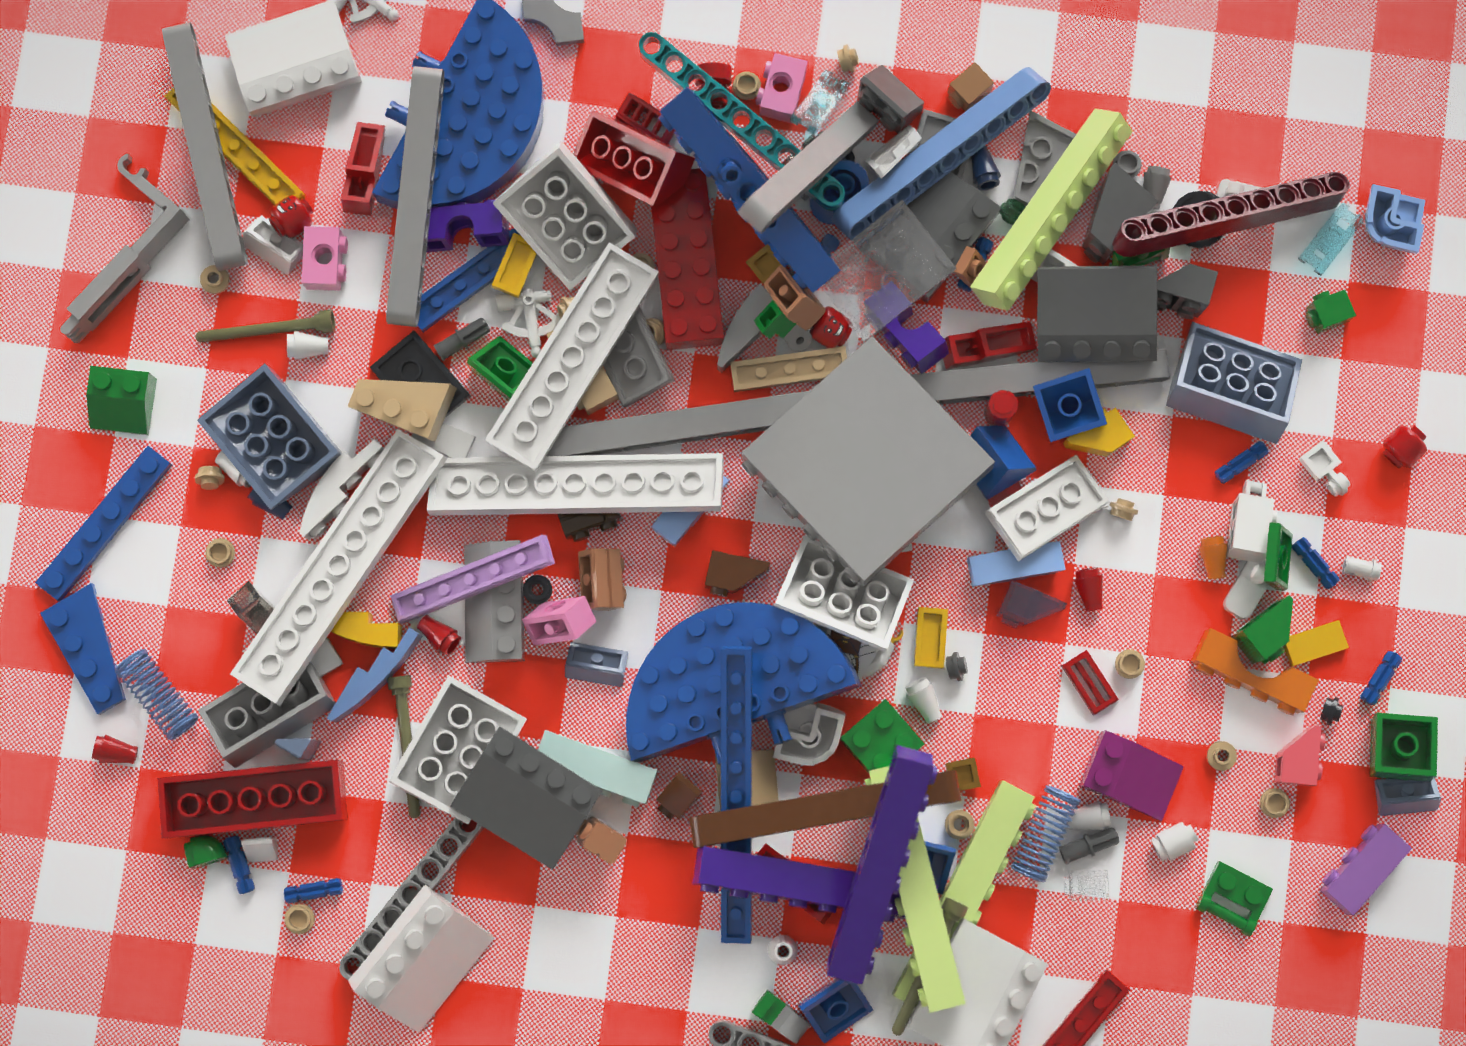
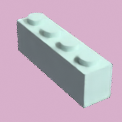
M547 730L544 731L538 750L603 790L601 795L610 798L612 792L623 796L621 802L637 808L640 802L647 804L658 770Z

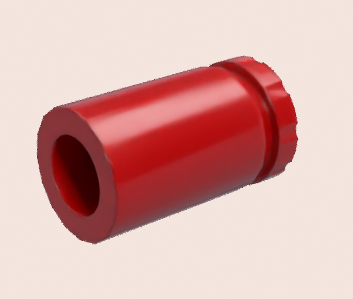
M1006 390L995 392L984 409L986 422L991 426H1006L1018 409L1017 397L1012 392Z

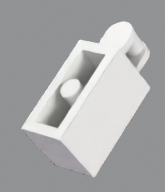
M1245 480L1242 493H1239L1233 501L1227 557L1262 563L1266 558L1269 522L1276 523L1277 510L1273 509L1274 499L1266 498L1267 483Z

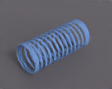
M140 649L124 659L116 667L115 673H117L119 678H123V683H127L126 688H131L130 693L135 694L134 698L139 699L138 703L143 704V709H147V714H151V719H154L155 724L159 725V729L163 730V734L166 735L165 738L173 740L190 729L198 721L199 716H197V713L190 714L193 708L184 710L188 706L186 702L181 704L184 701V697L178 698L180 692L174 693L176 687L170 688L172 682L165 683L168 677L161 678L164 672H158L159 666L154 667L156 661H151L152 656H148L147 649ZM133 674L129 680L125 681L126 677ZM138 679L133 685L129 686L130 682ZM141 685L136 691H133L136 686ZM145 690L141 696H137L139 692ZM151 694L145 701H141L143 697ZM153 699H155L149 706L145 707L147 702H150ZM158 705L154 711L149 712L152 707ZM164 709L158 716L153 717L156 712ZM168 714L162 721L157 722L159 718ZM171 720L167 726L161 727L165 722Z
M1049 785L1045 786V792L1070 805L1058 802L1045 795H1041V797L1069 812L1050 806L1042 801H1038V803L1066 818L1049 813L1039 807H1036V810L1055 818L1063 824L1051 821L1035 813L1033 816L1052 824L1062 831L1045 826L1035 820H1030L1031 823L1045 828L1059 837L1047 834L1032 826H1027L1028 829L1044 835L1056 843L1044 840L1029 832H1025V835L1041 841L1053 849L1043 847L1026 838H1022V840L1044 850L1051 856L1040 853L1023 844L1019 845L1021 848L1037 854L1049 862L1039 860L1018 850V854L1036 861L1046 868L1036 866L1016 856L1014 859L1021 863L1011 862L1012 865H1010L1018 873L1042 883L1046 882L1048 877L1046 872L1051 871L1048 865H1053L1051 859L1056 858L1054 853L1059 852L1056 847L1062 846L1058 840H1065L1061 834H1067L1064 828H1069L1070 826L1067 822L1073 821L1070 816H1074L1075 813L1071 809H1078L1077 806L1081 802L1077 797Z

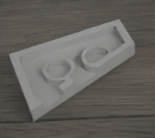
M1033 111L1029 113L1014 200L1025 206L1030 202L1076 136V133Z

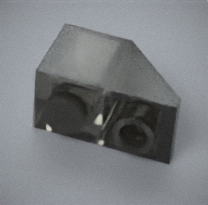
M250 581L227 600L237 616L256 634H258L275 609L274 605Z

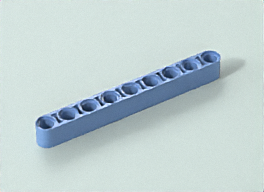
M1023 68L898 162L883 178L878 177L841 205L833 214L832 223L851 241L856 242L863 239L1041 104L1050 94V83L1032 68Z

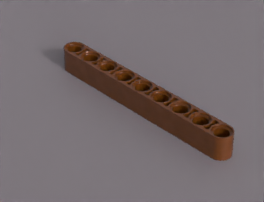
M956 770L939 772L936 775L934 784H928L925 793L928 795L926 807L962 801ZM884 782L689 817L693 847L699 848L873 817Z

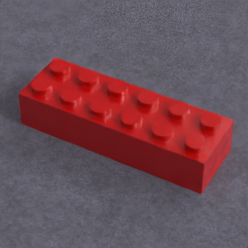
M700 168L691 169L683 187L657 207L651 205L667 351L722 345L724 340L707 178Z
M338 759L157 778L161 838L163 839L348 820L344 764L342 760Z

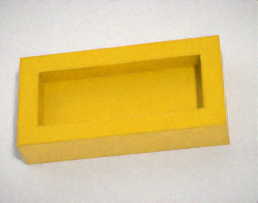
M513 233L492 283V288L518 299L537 256V253L521 235Z
M918 607L914 654L915 667L944 668L948 609Z
M1339 620L1291 635L1289 642L1284 645L1291 667L1349 648Z

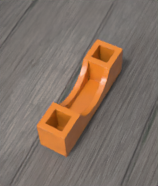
M1212 628L1204 631L1190 661L1197 665V671L1211 677L1213 674L1224 678V684L1238 690L1240 687L1251 691V697L1265 703L1267 700L1278 704V710L1291 716L1294 713L1305 712L1319 682L1318 679L1293 667L1285 669L1274 678H1262L1252 674L1243 666L1239 658L1238 641Z

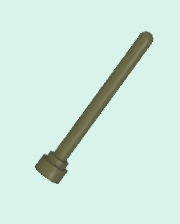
M332 309L320 310L319 314H314V317L199 331L196 333L195 338L198 342L203 343L316 329V331H321L323 334L333 333L336 330L335 317Z
M411 675L387 679L388 690L392 691V695H395L402 756L412 740L407 694L410 693L409 688L412 687ZM406 792L409 816L411 818H418L421 813L419 799Z
M946 897L941 908L944 909L943 916L949 936L954 923H958L960 918H964L968 907ZM920 976L915 977L892 1026V1033L896 1036L903 1034L919 1000L917 989L923 988Z

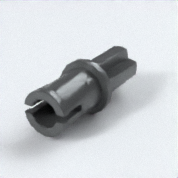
M479 318L459 331L455 329L456 333L433 346L442 361H445V359L461 349H469L468 345L488 334L490 327L485 319Z
M1108 828L1090 836L1084 834L1082 839L1060 846L1059 851L1064 863L1069 864V862L1088 855L1094 857L1096 852L1119 844V836L1114 828Z

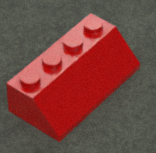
M591 110L573 152L574 156L591 175L654 207L660 205L685 185L696 159L611 116Z

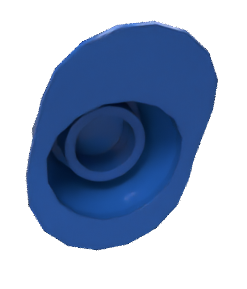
M841 160L828 172L844 188L843 204L869 185L866 170L860 164L851 160ZM829 189L824 192L823 197L828 202H835L839 199L840 195L836 190ZM810 198V208L813 215L820 222L834 225L832 217L836 210L827 211Z

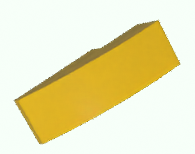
M344 612L331 630L332 633L344 639L376 648L396 649L402 640V626L400 624L373 623V615L370 612Z

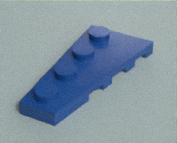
M90 583L40 614L98 715H101L125 701L126 698L121 679L115 673L117 665L113 659L112 646L103 622V613L96 597L95 584Z

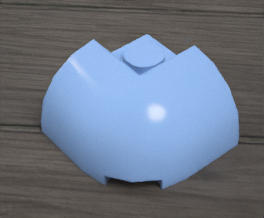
M1372 184L1365 212L1366 231L1374 242L1386 248L1412 254L1419 253L1424 224L1421 223L1426 200L1403 195L1401 190Z

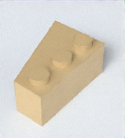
M358 379L347 407L435 442L457 388L447 383Z

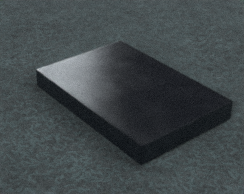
M414 330L369 367L380 380L447 383L455 386L457 389L445 418L471 397Z

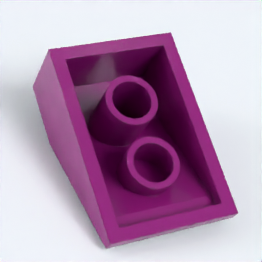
M1104 730L1098 736L1079 787L1162 821L1184 766L1131 740Z

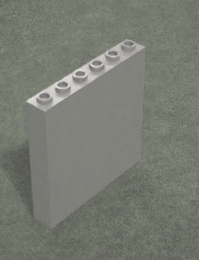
M872 336L741 452L743 461L741 465L745 471L752 477L757 475L763 482L761 486L765 492L772 498L777 496L784 504L782 509L793 520L797 517L804 525L802 529L805 534L813 541L818 539L824 545L822 550L826 556L833 562L838 560L845 567L843 572L846 577L854 584L858 581L863 587L993 469L995 463L978 443Z

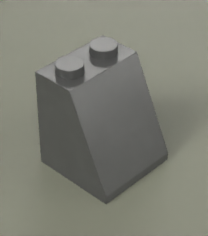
M1116 163L1110 167L1101 184L1082 244V248L1085 249V255L1094 263L1099 262L1102 265L1113 256V251H1115L1112 246L1113 239L1122 223L1129 218L1151 214L1159 202Z

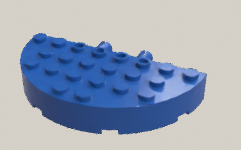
M476 0L442 62L419 51L416 54L419 58H414L412 68L416 66L444 69L445 74L431 207L453 206L459 202L479 203L495 194L496 190L506 182H510L525 165L533 152L542 128L545 94L536 54L521 26L503 7L493 0ZM394 100L391 101L389 106L392 108L387 107L385 117L406 126L408 108L396 103ZM405 133L372 192L377 202L395 209L398 208Z
M688 86L659 110L662 114L658 117L661 123L669 132L672 129L676 130L674 133L678 143L689 155L692 152L695 153L693 156L696 158L695 160L699 168L708 178L711 175L713 176L712 178L717 185V189L727 200L731 198L737 213L747 199L769 180L732 135H729L719 119ZM792 207L785 211L763 233H759L752 227L759 239L765 245L769 244L770 249L774 253L773 255L784 268L789 264L795 271L792 277L803 290L808 287L814 293L840 271L837 264L830 255H827L825 248Z
M737 602L708 608L688 617L668 631L655 644L639 668L632 685L626 713V735L631 761L641 763L705 740H711L717 757L718 765L721 764L722 646L752 647V724L767 720L774 746L783 744L784 741L789 742L792 740L784 717L786 712L862 687V684L850 659L839 645L818 626L800 616L776 606L754 602Z

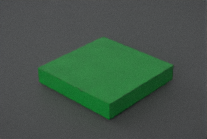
M1269 522L1264 582L1275 590L1287 591L1293 534L1282 524Z

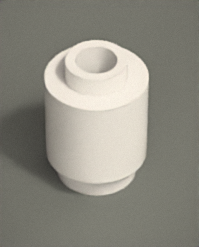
M1180 822L1157 833V837L1151 840L1160 860L1165 861L1169 859L1171 861L1196 849L1194 842L1198 841V838L1191 825L1185 826L1183 822Z

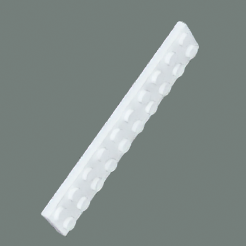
M397 429L230 675L278 706H281L447 461L444 455Z
M723 453L546 456L536 472L512 457L446 458L447 461L429 486L427 503L429 516L721 511L724 456Z

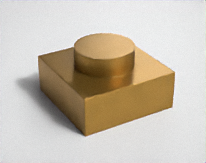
M769 244L746 261L747 265L763 284L781 266L780 262L773 255L774 253L770 249Z
M975 757L945 763L946 771L956 770L960 791L981 787Z

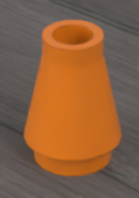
M1224 536L1201 538V546H1198L1208 574V579L1225 578L1228 543H1225Z

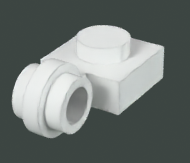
M1324 440L1298 459L1316 482L1325 475L1327 476L1328 481L1325 485L1333 496H1343L1348 492V488L1351 486L1348 478L1341 472L1336 474L1333 470L1342 462Z

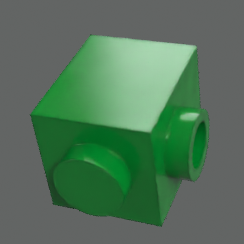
M1345 289L1331 295L1329 291L1317 294L1312 297L1313 302L1306 307L1307 322L1311 328H1315L1317 334L1346 324L1356 317Z

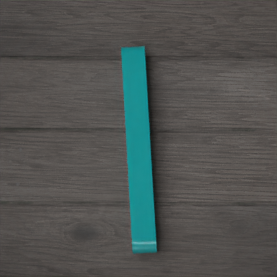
M648 32L641 36L638 46L641 56L647 64L680 91L687 86L689 87L691 81L695 79L703 80L705 86L699 91L692 90V92L703 101L727 130L777 171L785 166L778 160L782 153L789 152L795 157L801 152V150L660 34ZM654 42L660 45L659 51L654 54H649L645 51V47L649 43ZM671 61H679L683 64L678 72L668 71L667 66ZM722 97L726 99L727 105L723 109H715L711 105L712 101L715 98ZM738 116H746L750 122L746 127L738 128L735 126L734 120ZM761 134H768L772 138V142L764 147L758 145L756 139ZM827 173L805 194L825 210L834 211L843 204L845 191L841 183ZM834 189L839 193L840 197L835 202H828L823 197L824 192Z

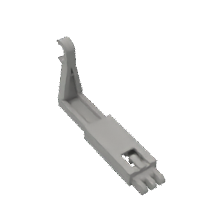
M128 153L121 156L118 160L117 168L119 172L164 212L131 247L125 245L66 308L72 315L62 324L60 331L74 343L81 342L90 331H93L148 273L151 269L148 264L190 220L176 204L146 180L149 175V171L146 168H140L137 174H130L127 171V166L132 163V157Z

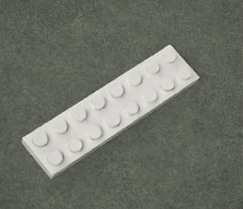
M609 242L485 441L536 472L658 278L659 271Z

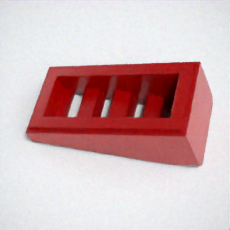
M630 92L615 116L617 120L668 145L676 131L672 129L669 132L666 129L662 137H659L657 134L663 124L658 117L662 114L657 108ZM632 106H634L637 109L630 118L627 115L631 110ZM642 113H647L642 124L637 123ZM652 119H658L651 131L647 128Z

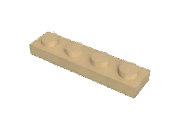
M846 346L730 362L734 392L823 380L847 359Z

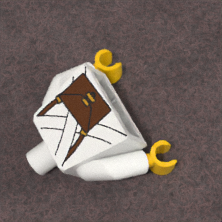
M814 623L827 633L844 651L855 668L860 681L863 676L871 677L886 666L895 648L894 643L898 642L904 634L903 630H901L897 638L892 637L885 652Z

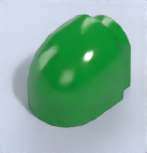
M209 835L191 837L190 842L184 844L188 868L191 869L204 867L228 858L222 843L217 838Z

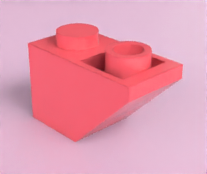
M1322 726L1308 727L1277 752L1274 782L1317 786V781L1321 780L1323 765L1319 763L1320 751H1323L1325 746V734L1321 733Z

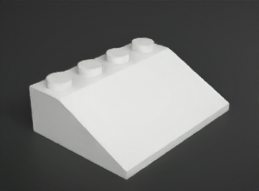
M329 0L225 35L248 112L253 117L362 82L334 0Z
M562 141L537 160L493 202V205L569 291L589 275L609 242L621 249L636 237L637 227Z
M804 535L774 606L886 652L914 579L883 568L864 587L858 581L854 584L844 574L843 570L845 567L838 560L833 562L826 556L822 550L824 545L819 540L815 539L813 541L807 535Z
M448 675L390 777L389 783L452 817L469 824L471 819L450 805L499 726L517 737L527 718Z
M425 884L348 981L353 991L370 1004L420 1033L495 937Z
M961 918L950 939V944L966 1004L930 1013L928 1006L922 1007L919 1000L906 1027L941 1046H1008L1048 963Z

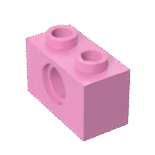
M774 53L772 62H766L763 78H767L765 89L759 88L756 105H760L761 116L793 124L807 73L808 61ZM777 83H784L788 86V89L785 92H778L773 87Z
M304 226L301 283L306 290L341 291V282H346V265H342L343 254H347L348 239L339 227ZM325 253L332 254V259L329 263H319L321 255Z
M585 596L541 603L522 619L534 646L575 640L597 622Z

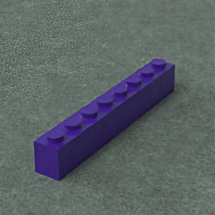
M896 745L829 952L827 976L863 985L866 974L871 975L875 962V957H872L874 948L879 949L884 933L881 927L883 921H889L892 912V904L889 902L892 894L897 895L899 891L901 877L898 875L901 867L906 868L908 864L910 850L907 848L910 839L915 840L918 833L919 822H916L919 812L924 813L926 809L928 795L925 793L928 784L933 785L936 779L937 767L934 766L932 754Z
M702 846L697 849L692 885L701 886L700 891L718 894L719 889L729 890L731 897L748 899V894L759 895V901L777 904L778 899L789 900V906L807 908V904L819 905L818 911L836 913V909H844L855 871ZM899 891L897 895L892 894L889 902L892 904L889 923H894L895 918L906 920L905 915H898L894 899L900 897Z

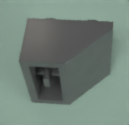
M880 65L860 79L858 102L870 113L873 111L880 118V123L888 131L892 132L894 130L897 134L900 133L923 111L925 102L884 65Z
M1188 264L1158 280L1157 310L1165 311L1169 309L1176 311L1179 317L1185 319L1198 318L1210 304L1218 272Z

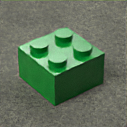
M886 698L840 737L843 745L868 774L871 770L890 766L896 745L919 750L925 744Z
M1377 712L1371 718L1369 777L1431 782L1436 778L1438 717Z

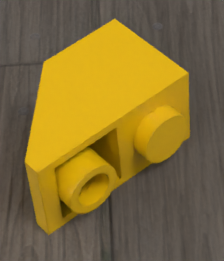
M1116 407L1109 412L1104 408L1103 411L1107 425L1069 436L1063 445L1066 449L1107 457L1129 443L1135 435Z

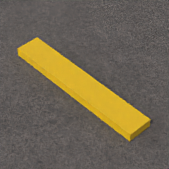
M173 87L164 97L180 112L175 88ZM212 104L223 155L274 205L289 195H293L299 200L305 198L306 195Z

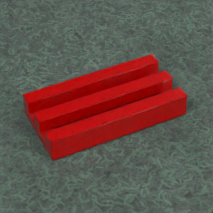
M1088 650L1061 665L1093 716L1119 700ZM1082 659L1086 661L1109 697L1108 700H1104L1080 663ZM1074 665L1099 703V706H1095L1071 666Z

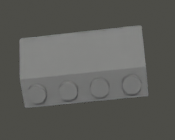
M520 540L488 541L464 545V566L522 542ZM524 576L465 599V663L525 661V635L522 622L524 618Z
M310 661L281 706H278L242 683L198 711L222 758L231 766L237 768L276 744L275 741L277 739L288 737L329 712L336 702L324 680Z

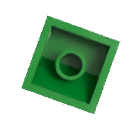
M90 366L86 392L90 429L149 435L157 378L145 371Z
M1290 595L1274 602L1231 636V638L1238 641L1239 648L1252 664L1261 661L1263 664L1269 661L1272 662L1285 652L1282 647L1289 642L1293 598Z

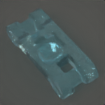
M825 69L817 83L792 114L790 122L797 126L801 124L807 128L808 133L815 136L846 94L850 83L844 79L841 81L833 77L832 72ZM826 86L831 88L835 92L831 94L830 92L826 91Z
M1343 201L1297 258L1303 264L1307 262L1315 268L1314 272L1319 276L1327 270L1332 261L1365 221L1362 215H1355L1348 209L1350 206ZM1340 218L1349 224L1346 230L1336 224ZM1316 249L1325 255L1323 259L1314 254Z

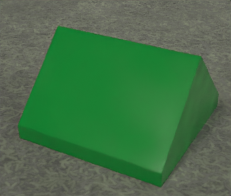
M500 335L467 360L470 370L508 401L533 364V362Z

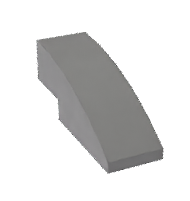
M761 284L745 299L727 329L717 362V370L720 373L730 366V362L735 361L762 335L754 319L773 299Z

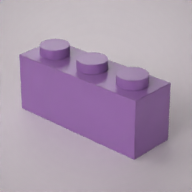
M1386 824L1370 825L1362 833L1361 838L1363 841L1357 848L1351 847L1342 856L1343 864L1337 870L1332 869L1322 879L1324 885L1319 891L1346 915L1354 916L1412 850V847Z

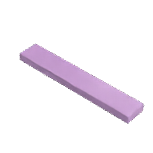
M542 534L390 595L397 622L404 624L555 564L547 535Z

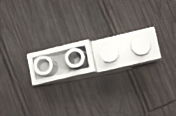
M375 439L353 459L344 451L324 473L312 493L303 516L300 533L306 539L310 540L312 537L316 539L321 536L328 528L326 524L333 517L337 518L350 498L344 491L347 488L349 490L355 488L362 481L361 475L368 468L371 469L384 450Z

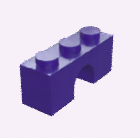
M494 199L485 200L483 203L470 204L459 202L453 206L431 207L426 253L453 250L455 235L465 228L474 229L473 235L481 248L509 245L510 223L493 205Z
M893 282L865 302L868 312L865 317L874 329L879 327L885 333L883 335L885 341L892 349L897 347L903 353L901 357L910 369L915 367L923 374L949 354L946 340L928 321L916 329L902 327L904 321L913 315L910 301Z

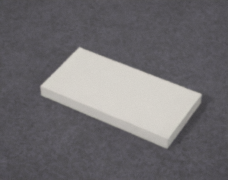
M1075 455L988 509L985 515L1019 562L1108 505L1110 501L1079 457Z

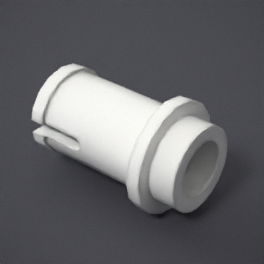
M1348 555L1344 558L1342 565V574L1367 578L1368 582L1378 581L1382 570V564L1377 563L1375 559L1367 561Z

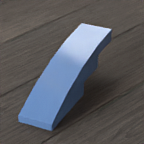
M408 628L394 653L383 647L368 672L357 667L327 719L338 723L367 702L386 685L387 679L393 677L406 662L423 636Z

